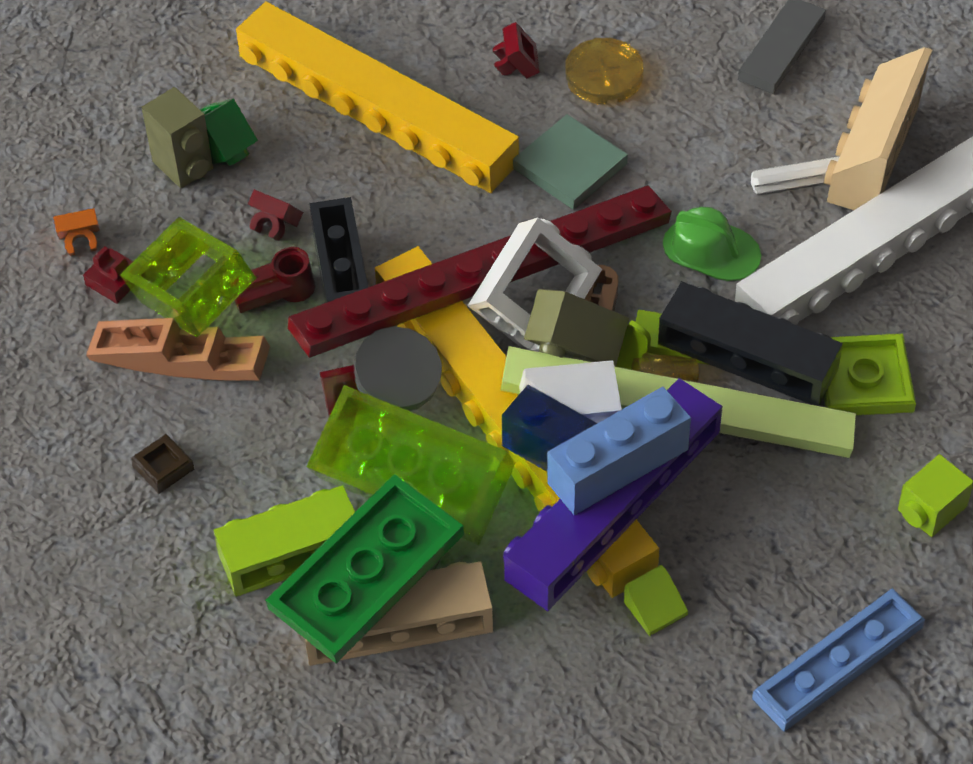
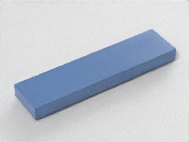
M892 588L753 691L752 699L785 732L921 630L925 619Z

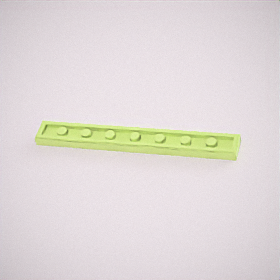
M509 346L500 390L520 394L519 386L523 371L526 368L590 362L568 357L560 358L542 352ZM614 367L622 409L662 386L668 390L678 380L676 378ZM683 380L723 406L720 433L847 458L851 456L854 446L856 413Z

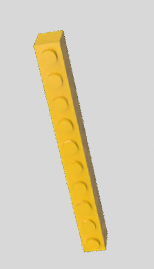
M417 246L375 267L376 284L431 265L432 262L420 247ZM463 301L397 325V327L409 328L425 336L437 349L442 363L441 384L450 397L456 396L459 399L470 424L473 427L479 425L486 434L487 443L493 454L498 458L503 456L510 465L512 477L521 489L527 487L533 495L539 513L548 505L552 507L560 498L547 483L548 451L569 440L571 437L559 422L521 394L500 390L506 355ZM636 519L586 572L596 586L602 585L608 594L614 598L624 592V587L627 583L658 567L660 548Z

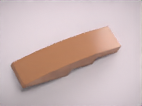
M174 318L99 321L86 356L89 360L173 377L260 381L270 345L264 336L225 337L219 327L180 328Z

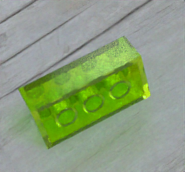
M344 385L306 467L320 479L336 486L343 485L346 490L367 499L395 474L464 526L465 535L462 537L463 539L479 545L516 463L504 449Z

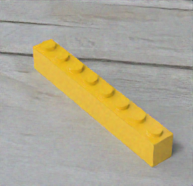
M265 1L236 28L239 54L247 63L261 67L272 73L278 80L292 84L303 90L309 97L323 101L334 107L340 114L354 118L365 124L371 131L381 133L396 141L402 148L416 152L439 168L447 169L461 177L469 185L478 186L491 194L514 170L513 159L519 154V136Z

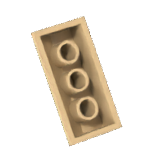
M924 47L882 63L878 66L873 80L865 79L859 96V102L862 103V106L854 105L847 125L851 132L850 134L842 133L836 149V156H839V160H831L825 174L824 184L830 185L827 202L855 210L885 191L918 110L933 49Z

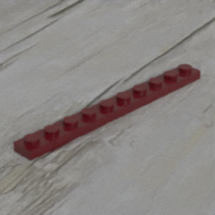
M647 185L551 220L550 222L558 227L560 230L559 235L569 243L578 245L591 253L668 224L672 211L653 189ZM511 235L291 315L288 318V330L307 356L311 358L367 337L377 330L399 325L471 298L478 290ZM533 244L510 283L559 265V263L536 244Z

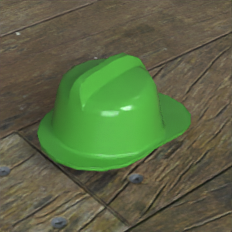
M701 206L688 211H680L676 218V223L668 229L663 239L665 254L672 262L716 279L725 281L742 280L753 274L760 265L761 252L758 243L748 233L729 225L727 218L720 211L712 207Z

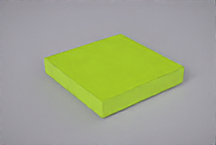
M903 333L831 337L833 340L843 343L839 369L824 396L826 408L856 413V415L914 413L916 400Z

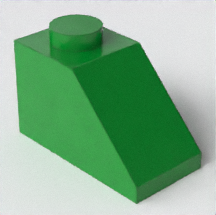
M234 98L206 105L200 109L205 116L213 164L226 161L230 166L250 154L247 148L256 143L258 139Z

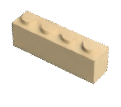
M456 562L446 568L429 570L341 660L492 633V605L482 562ZM305 639L309 666L333 662Z

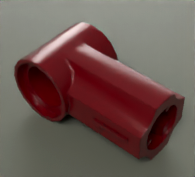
M298 247L284 248L275 254L271 263L227 278L240 313L280 299H285L288 302H301L308 299L315 290V281L309 256Z

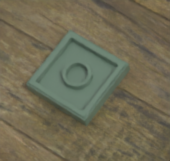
M566 114L513 159V169L574 210L627 165L628 154Z

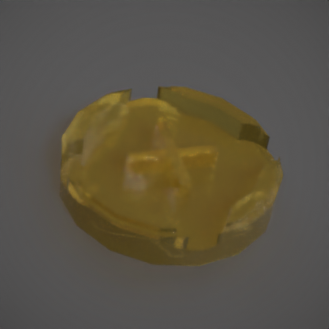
M594 38L584 41L570 51L565 61V77L568 81V87L572 93L582 100L594 104H607V100L617 99V103L627 100L638 91L643 82V59L635 48L624 41L613 38Z

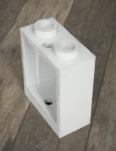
M538 217L518 224L467 305L522 349L537 352L540 345L524 340L530 314L503 294L533 244H536L574 275L566 292L585 299L602 271V268L591 260L592 256L587 250L569 243L559 235L560 230L557 226L548 220L539 219Z

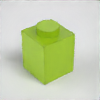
M939 454L903 484L898 511L902 513L904 519L910 525L922 529L932 538L968 507L973 480Z

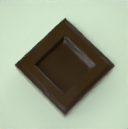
M167 434L131 457L132 466L158 494L195 470L191 458Z

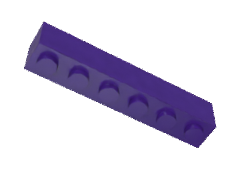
M679 378L667 391L691 417L688 450L576 515L572 514L561 499L552 507L550 505L544 507L537 515L533 527L523 537L516 536L506 547L503 554L504 580L546 611H549L720 433L722 405Z

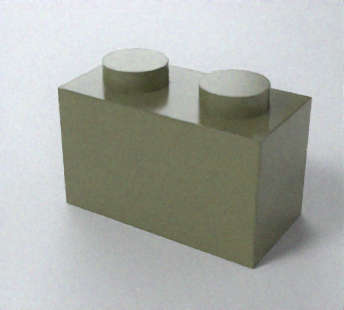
M176 87L171 88L142 106L152 162L178 187L182 189L194 180L202 178L213 169L204 113Z
M538 289L524 340L540 345L538 352L560 358L568 356L588 362L613 360L614 367H616L629 318L566 291Z

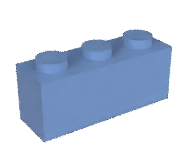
M662 386L549 450L547 483L572 514L576 515L687 451L691 417Z

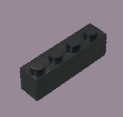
M683 281L679 284L659 318L658 345L811 405H820L839 369L843 343L833 340L826 334L815 333L792 324L784 318L771 316L753 309L745 303L732 301L714 294L704 287H696Z

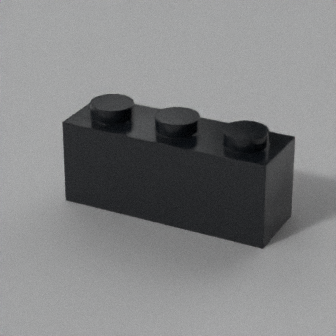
M351 197L309 203L325 303L368 288Z

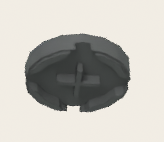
M393 326L377 330L364 339L356 353L353 370L358 391L370 404L384 411L396 412L397 410L403 411L408 409L407 412L419 409L431 400L441 381L442 363L437 349L425 336L409 328Z

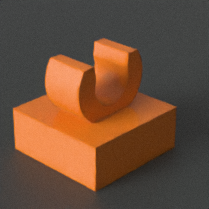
M94 208L53 216L58 238H65L64 245L70 256L75 255L73 243L79 237H84L89 241L91 252L97 250V240L93 232H98L100 229Z

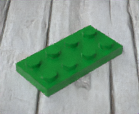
M394 474L265 600L267 608L337 664L465 535L464 526Z

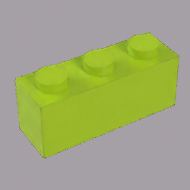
M343 485L330 490L322 489L316 491L311 496L289 504H278L266 512L245 519H234L222 527L213 529L218 554L235 597L286 580L355 513Z

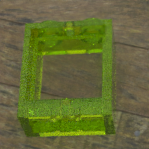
M178 217L120 274L141 303L165 318H174L180 328L196 338L256 279L236 249L181 217ZM203 254L216 261L179 299L166 292ZM223 296L222 301L218 304V299Z

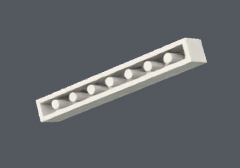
M973 136L736 284L735 302L745 303L753 309L774 317L784 318L792 324L798 325L801 320L810 314L820 313L825 310L832 300L843 293L855 291L865 279L876 272L882 273L889 269L895 260L908 252H916L928 239L937 233L949 231L959 219L970 212L973 213Z

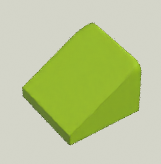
M663 565L632 580L624 587L625 605L649 636L688 615V609Z

